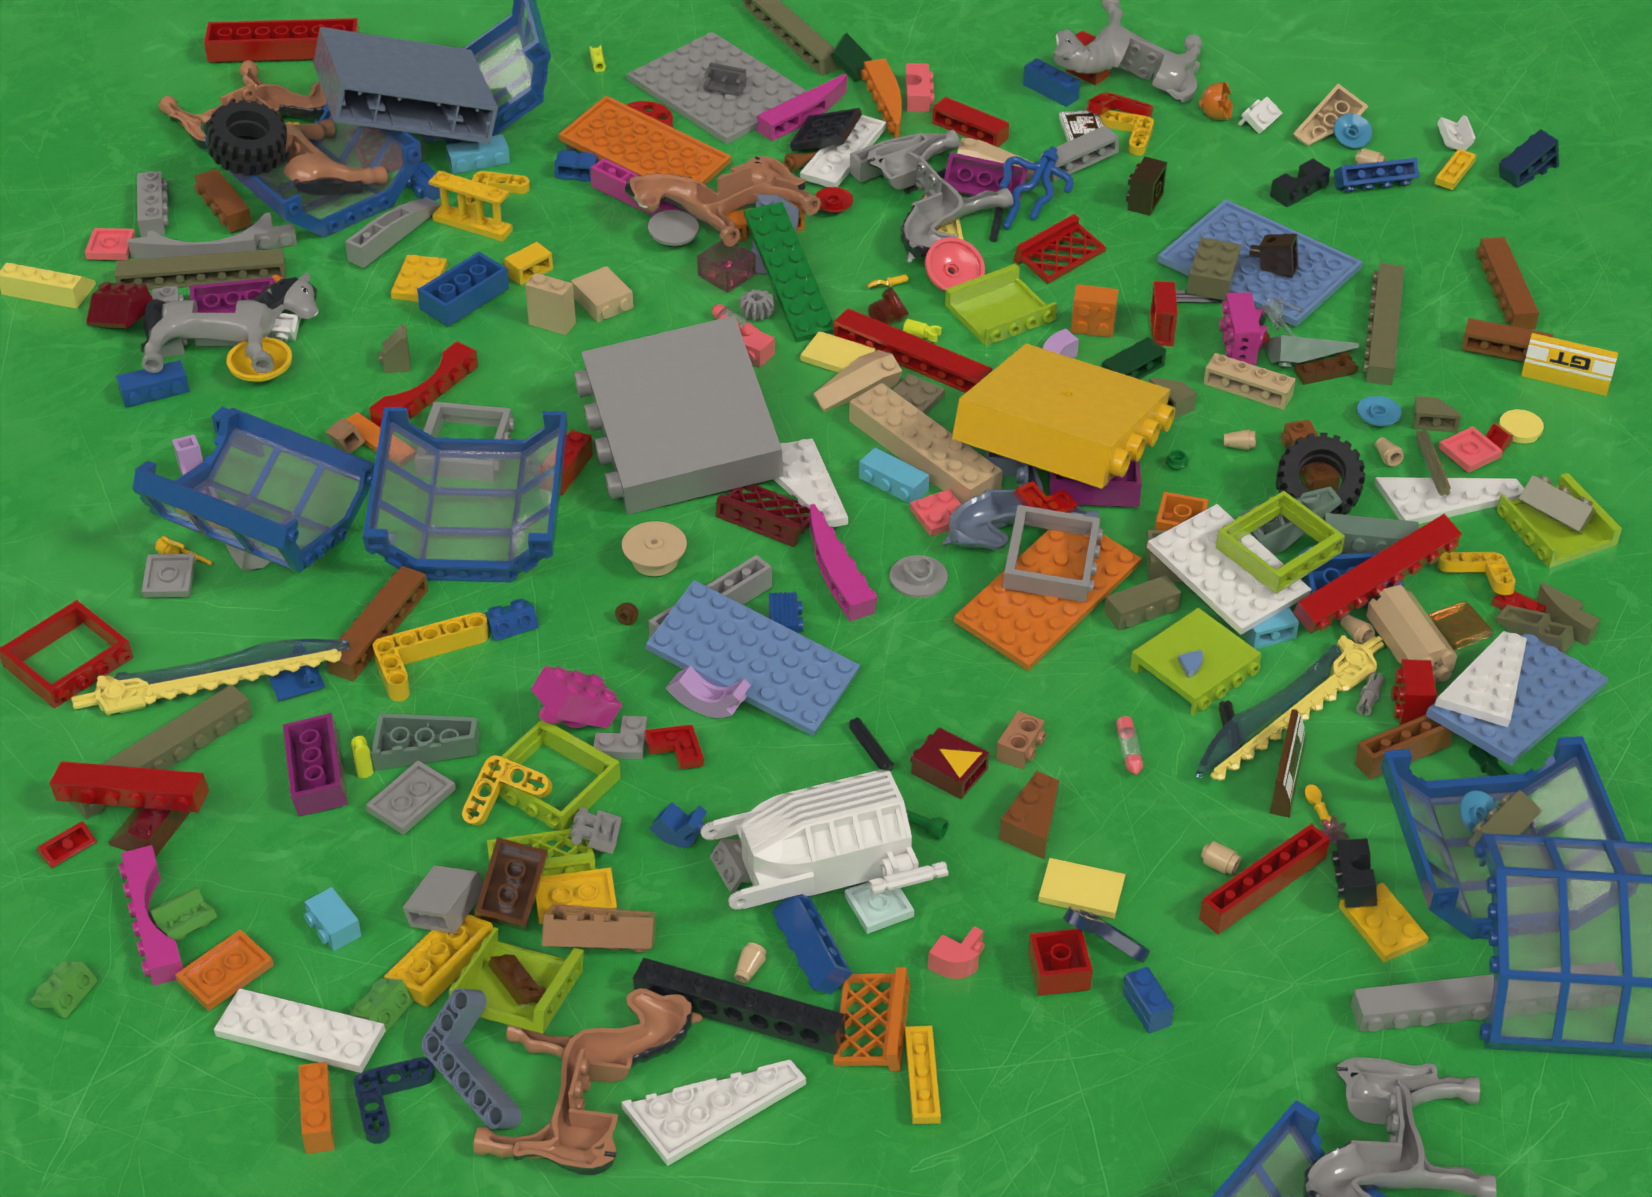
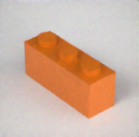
M327 1062L299 1065L301 1125L306 1154L335 1150L331 1080Z

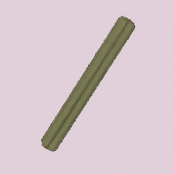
M1418 430L1416 432V440L1439 495L1448 496L1451 487L1430 436L1426 430Z

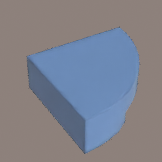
M1201 650L1182 654L1178 657V662L1187 677L1195 675L1203 661Z

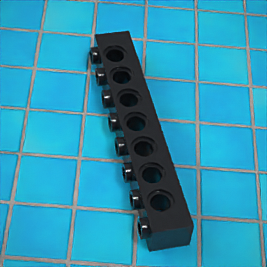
M643 958L633 976L634 990L639 988L648 989L662 996L686 995L691 1002L692 1012L698 1013L702 1017L834 1055L837 1054L846 1034L845 1014L651 959Z

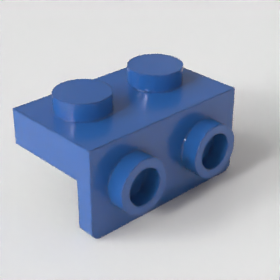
M517 599L510 602L511 605L489 608L488 612L483 614L487 618V625L491 629L493 639L497 641L538 628L534 605L527 600Z

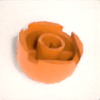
M1227 82L1211 84L1205 89L1202 98H1200L1201 110H1204L1205 114L1212 120H1229L1232 116L1233 104L1232 101H1229L1228 97L1231 94V90Z

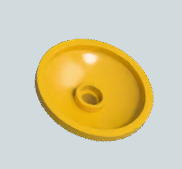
M264 337L262 340L263 350L270 354L274 361L273 369L268 373H259L253 369L251 365L252 360L246 356L248 342L237 344L227 355V367L231 374L248 382H264L277 378L292 363V353L289 346L281 340Z

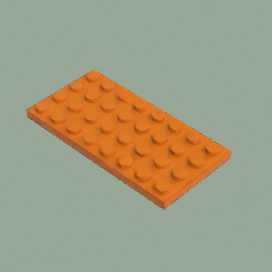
M606 95L559 133V141L582 152L593 153L597 156L598 160L604 158L642 176L658 173L680 175L682 177H692L693 181L699 180L706 185L731 163L730 155Z
M1049 529L1018 557L1016 569L1082 581L1090 536ZM1102 534L1101 542L1096 541V545H1100L1098 559L1093 558V562H1097L1095 576H1090V579L1094 580L1093 592L1088 591L1086 602L1002 588L1004 570L954 616V623L1029 671L1099 605L1106 596L1121 584L1141 564L1142 558Z

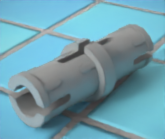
M1376 672L1370 673L1366 686L1362 687L1360 692L1361 699L1356 707V711L1360 715L1363 714L1365 708L1364 716L1370 715L1374 703L1380 697L1379 690L1384 682V677L1380 673H1378L1376 680H1374Z

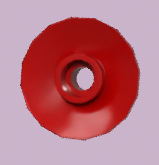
M828 187L821 189L815 194L821 202L819 209L826 212L845 211L853 204V195L843 188Z

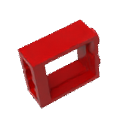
M1154 281L1150 310L1152 340L1161 346H1174L1178 316L1175 282Z

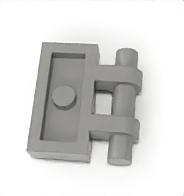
M580 808L575 814V825H573L570 833L572 843L578 845L583 839L589 840V847L595 848L600 852L613 854L622 817L597 810L596 815L588 813L587 808Z

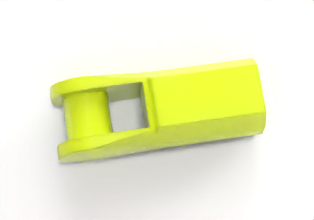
M599 45L598 48L589 46L594 71L603 72L606 69L602 46Z
M356 736L351 741L355 769L358 778H367L373 774L370 749L364 736Z

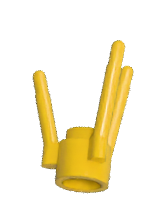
M162 536L156 542L155 549L159 554H179V552L194 554L196 560L208 565L213 564L212 561L185 549L184 544L174 541L167 536Z

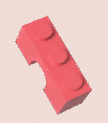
M906 64L907 112H930V104H934L933 71H929V64Z
M722 315L719 319L726 318L727 316ZM758 330L750 336H742L753 365L761 367L775 355L774 337Z

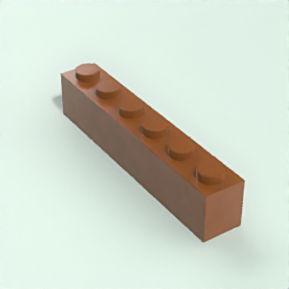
M1505 237L1481 238L1480 245L1476 248V257L1480 259L1482 271H1485L1488 284H1491L1493 296L1497 298L1498 307L1504 314V321L1508 323V326L1534 330L1539 311Z
M401 566L391 576L389 582L384 588L379 590L373 601L367 604L363 613L353 621L352 626L346 633L341 635L339 641L332 648L341 651L342 657L340 658L341 660L335 663L326 661L330 674L354 682L374 657L373 643L379 638L392 635L428 592L426 574Z

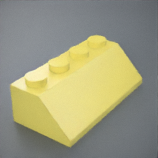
M6 263L0 270V290L2 295L76 309L96 285L95 280L82 276L13 263Z

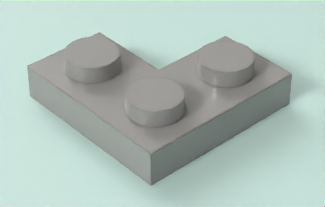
M622 716L620 733H596L594 747L612 758L643 759L645 746L644 731L647 730V716Z

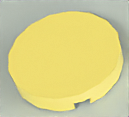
M1516 409L1507 411L1501 416L1499 425L1514 435L1512 441L1516 443L1527 444L1535 442L1538 437H1541L1544 429L1540 417L1526 410Z

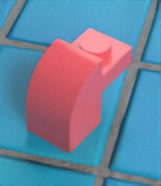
M974 926L961 944L942 935L929 951L928 969L950 979H962L974 974L978 970L979 956L985 946L983 930Z

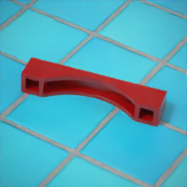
M458 341L453 343L443 351L438 369L428 380L408 391L384 396L369 407L371 422L381 428L384 407L407 408L409 420L415 417L478 367L476 350Z

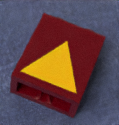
M939 727L933 735H928L920 749H916L910 758L912 763L911 774L962 799L988 770L989 752Z

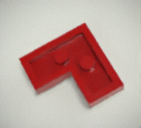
M1034 481L1017 488L1014 492L1015 497L1023 506L1065 513L1075 511L1078 506L1065 489L1047 497Z
M693 724L644 731V739L649 754L674 752L679 769L704 766V757Z

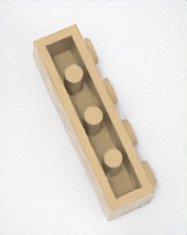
M1215 353L1206 366L1203 384L1284 410L1293 396L1296 379Z

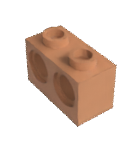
M1017 711L997 742L996 760L1024 769L1028 761H1033L1037 746L1042 745L1045 741L1047 734L1044 731L1045 721Z

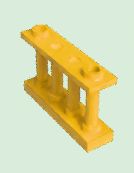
M438 171L428 181L429 185L440 189L441 206L432 214L433 221L501 242L513 231L512 224L503 222L501 218L500 204L509 196V191L442 171ZM448 191L457 193L458 208L449 205ZM465 196L474 198L476 213L467 211ZM483 201L492 203L493 218L484 216Z

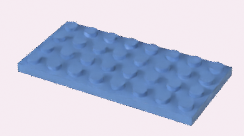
M695 580L684 592L645 646V650L682 669L691 665L703 679L715 686L729 687L745 678L751 685L745 693L747 695L744 700L745 702L813 737L860 669L859 664Z
M1527 633L1521 635L1527 638L1512 716L1508 727L1435 706V703L1428 708L1426 714L1430 719L1510 766L1602 690L1609 679L1599 671L1580 663L1576 658L1562 653L1556 647L1550 646L1540 641L1536 636Z

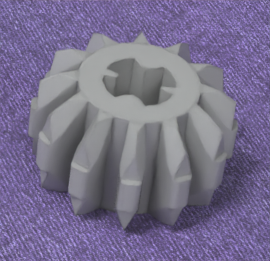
M760 288L756 291L751 289L750 292H744L739 301L741 315L745 316L746 320L753 319L754 322L756 320L763 321L764 318L769 319L775 309L773 295L768 294L767 290L761 291Z

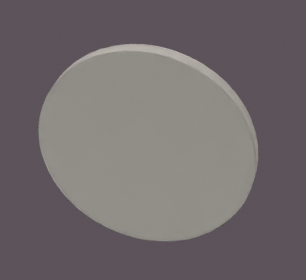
M681 210L659 212L648 223L650 236L655 241L664 245H670L671 247L689 243L697 236L699 231L696 218Z
M923 555L902 558L892 566L890 571V582L894 589L912 598H927L938 594L945 588L948 579L947 570L942 563L934 558Z

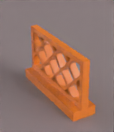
M896 967L895 973L852 974L844 982L840 1013L845 1014V1030L852 1024H855L860 1030L851 1037L845 1034V1041H842L837 1054L834 1055V1066H889L890 1072L901 1071L910 992L907 967ZM851 983H862L865 985L856 994L850 989ZM881 983H891V987L883 993L875 988ZM871 991L877 997L866 1004L861 998ZM857 1002L863 1008L852 1015L847 1011V1008ZM884 1002L888 1009L879 1015L873 1008ZM869 1013L875 1019L864 1026L858 1020ZM881 1024L886 1030L876 1037L870 1030ZM866 1034L872 1041L861 1048L856 1041ZM877 1045L883 1050L882 1056H870L868 1054ZM849 1046H852L857 1051L851 1057H841L842 1052Z

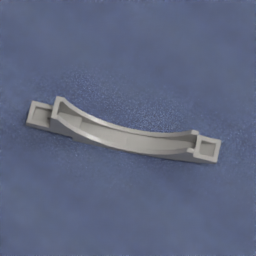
M270 213L263 214L254 225L245 231L221 240L184 242L164 237L155 231H147L148 236L127 239L131 258L134 259L267 250L297 245L294 224L273 227Z

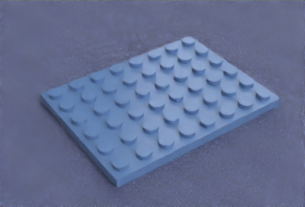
M1226 199L1161 252L1157 262L1189 276L1201 237L1241 244L1239 265L1230 293L1252 292L1256 309H1264L1265 313L1294 327L1303 322L1362 268L1363 261ZM1267 234H1297L1299 267L1293 278L1263 271L1260 268V258L1249 256L1250 246L1260 245Z

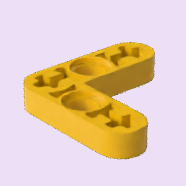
M1112 110L1099 114L1103 126L1106 125L1111 129L1132 132L1128 147L1130 154L1139 156L1146 152L1154 127V120L1152 118Z
M480 171L475 173L472 181L509 191V193L525 194L530 190L529 178L522 175ZM465 196L467 211L475 213L474 198Z
M1445 552L1437 560V568L1441 571L1485 572L1494 592L1501 595L1514 593L1515 578L1505 557L1500 553Z
M491 756L485 761L464 805L462 817L472 826H481L485 823L503 784L532 796L543 798L552 791V782L547 776L500 756ZM493 765H496V766L499 765V766H501V769H500V771H498V770H495V771H494V770L492 769V766H493ZM519 770L523 771L524 777L522 781L514 783L512 781L513 774ZM487 776H489L490 778H494L496 780L495 783H493L489 779H486ZM530 779L537 783L542 782L545 784L543 789H537L534 785L530 784ZM484 785H490L492 789L490 795L481 797V788ZM476 799L485 803V805L483 806L480 803L478 804L477 802H475ZM472 811L480 813L478 817H472L470 814Z

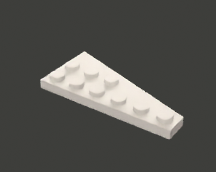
M1376 477L1374 483L1399 520L1419 522V524L1430 522L1444 513L1447 517L1495 507L1498 506L1501 494H1504L1512 501L1518 499L1524 490L1517 479L1447 478L1451 487L1448 496L1439 495L1432 478Z
M1503 631L1437 698L1435 706L1508 727L1512 716L1527 638L1516 633Z

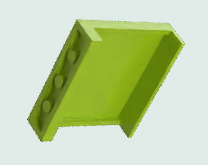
M1016 264L946 289L945 306L985 346L1056 320L1057 309L1056 302L1046 305L1019 279L1020 268Z
M1569 473L1560 475L1558 486L1555 487L1559 489L1560 486H1564L1573 492L1571 496L1577 499L1582 496L1593 502L1592 507L1596 509L1582 534L1522 502L1519 498L1510 501L1504 494H1501L1497 507L1499 516L1511 526L1512 530L1524 540L1525 544L1536 553L1538 558L1548 568L1616 546L1622 530Z
M1197 608L1132 652L1130 669L1136 673L1147 669L1192 703L1190 714L1194 716L1201 710H1206L1215 700L1223 698L1234 687H1239L1250 676L1256 675L1261 667V653L1200 608ZM1201 650L1203 654L1201 667L1195 675L1187 677L1178 662L1179 655Z
M494 927L489 936L484 937L478 952L475 951L468 966L463 967L457 982L452 983L449 997L458 988L481 990L486 996V1007L480 1015L481 1018L543 1034L583 972L584 950L573 948L567 959L498 942V928ZM504 954L515 955L537 985L546 989L538 1003L530 1001L529 1004L518 1005L488 966L490 957L502 956Z

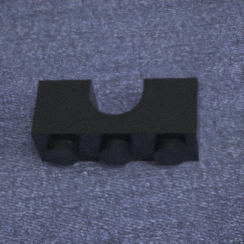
M1311 159L1299 166L1298 178L1285 173L1272 180L1270 197L1289 207L1316 191L1325 188L1329 183L1330 168L1315 159Z
M1368 839L1336 840L1337 851H1332L1333 867L1335 866L1338 897L1344 898L1345 908L1377 906V887L1374 870L1371 869Z

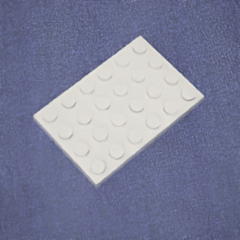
M1216 504L1149 540L1147 548L1241 635L1309 596L1311 588L1300 579L1276 594L1216 548L1218 531L1235 520ZM1250 533L1238 540L1275 570L1284 565Z

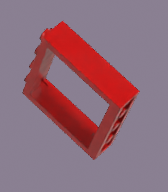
M78 600L0 647L2 666L54 709L97 682L98 676H107L133 658L130 642ZM81 624L86 625L111 645V647L52 685L23 662Z

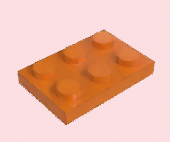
M240 929L176 973L175 976L177 982L210 1011L236 993L239 988H243L273 967L274 962L264 950Z

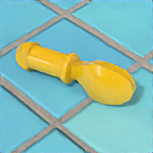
M904 274L892 278L887 277L886 281L880 279L873 280L868 283L867 288L870 289L878 286L891 287L908 282V276Z
M1313 784L1306 786L1305 798L1309 803L1315 805L1314 810L1317 812L1321 824L1325 827L1332 826L1333 819L1326 809V804L1321 802V791Z

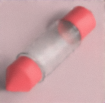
M722 304L712 306V314L716 319H719L722 315L727 317L735 316L736 320L740 322L742 336H750L757 330L760 331L730 308Z
M1122 716L1116 721L1123 762L1128 772L1137 775L1144 767L1137 731L1135 730L1133 719L1128 716Z

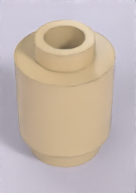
M1365 148L1358 151L1355 157L1357 164L1383 162L1386 160V156H1383L1382 153Z
M1215 841L1211 844L1207 843L1201 853L1204 865L1225 875L1227 873L1234 875L1241 862V856L1237 855L1236 851Z

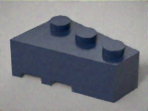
M1541 129L1531 135L1526 142L1518 146L1508 157L1501 160L1499 163L1500 178L1519 188L1534 180L1535 175L1539 173L1544 175L1547 173V169L1559 167L1558 139Z

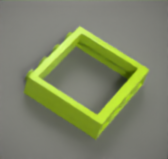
M1282 491L1276 496L1270 497L1263 504L1255 506L1245 515L1239 516L1227 526H1223L1217 534L1216 548L1274 593L1278 594L1341 554L1345 535L1288 493ZM1281 514L1319 543L1275 570L1238 540Z
M541 719L501 757L522 765L544 744L599 776L562 811L535 796L503 784L498 796L507 800L510 805L517 806L526 811L529 816L543 821L550 828L566 830L574 824L575 814L580 808L589 809L621 778L620 762L554 724L547 723ZM493 765L492 769L500 771L501 766ZM487 776L486 778L491 780L493 783H495L496 781L494 778H490L489 776ZM487 784L486 789L491 793V786Z

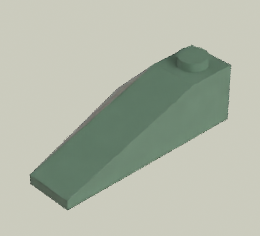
M1284 335L1266 339L1264 343V348L1270 362L1279 364L1281 368H1291L1292 364L1359 347V343Z
M1331 487L1306 492L1301 497L1295 498L1322 519L1325 517V513H1330L1342 503L1340 497ZM1253 508L1239 514V516L1245 515L1246 513L1250 512ZM1280 514L1250 534L1275 555L1288 548L1306 532Z

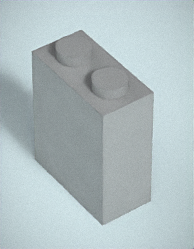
M434 865L403 906L410 927L454 934L479 899L483 885L478 872Z

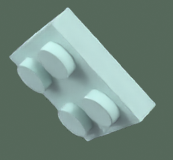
M869 882L845 890L844 897L867 934L914 917V909L901 888L890 891L885 890L883 893L873 895L870 891Z

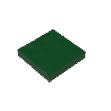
M847 32L841 37L830 54L834 61L855 82L861 77L864 62L872 60Z

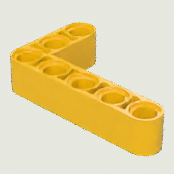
M474 612L377 639L373 643L375 662L389 698L400 702L410 696L405 664L485 642L489 637L486 616L483 613Z

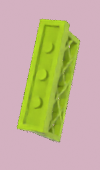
M571 829L503 838L521 844H531L532 847L547 850L548 859L543 876L596 869L593 849L588 846L589 840L583 839L580 844H573L570 835ZM496 839L487 840L489 861ZM548 841H557L554 846L546 844ZM565 845L572 848L567 853L560 850Z

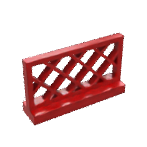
M1073 214L1017 245L1013 261L1018 265L1024 263L1049 284L1104 253L1106 246L1079 224L1080 218ZM1078 232L1083 238L1072 237V235ZM1060 241L1069 242V246L1058 245ZM1072 243L1083 244V248L1072 247ZM1086 245H1093L1097 249H1086ZM1046 249L1055 250V254L1044 253ZM1058 251L1069 252V256L1058 255ZM1072 253L1083 254V257H1072ZM1030 258H1040V263L1033 262ZM1043 259L1055 260L1054 264L1043 263ZM1058 261L1069 262V265H1058ZM1043 269L1054 270V273L1049 276Z

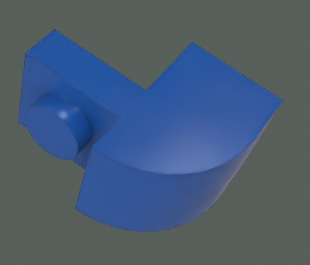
M671 802L659 812L649 830L666 843L686 848L693 844L704 825L702 819L707 811L698 806L687 815Z

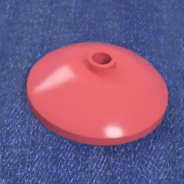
M948 237L936 241L930 247L925 257V269L928 277L936 287L944 292L950 287L985 274L984 261L979 251L972 244L960 238Z

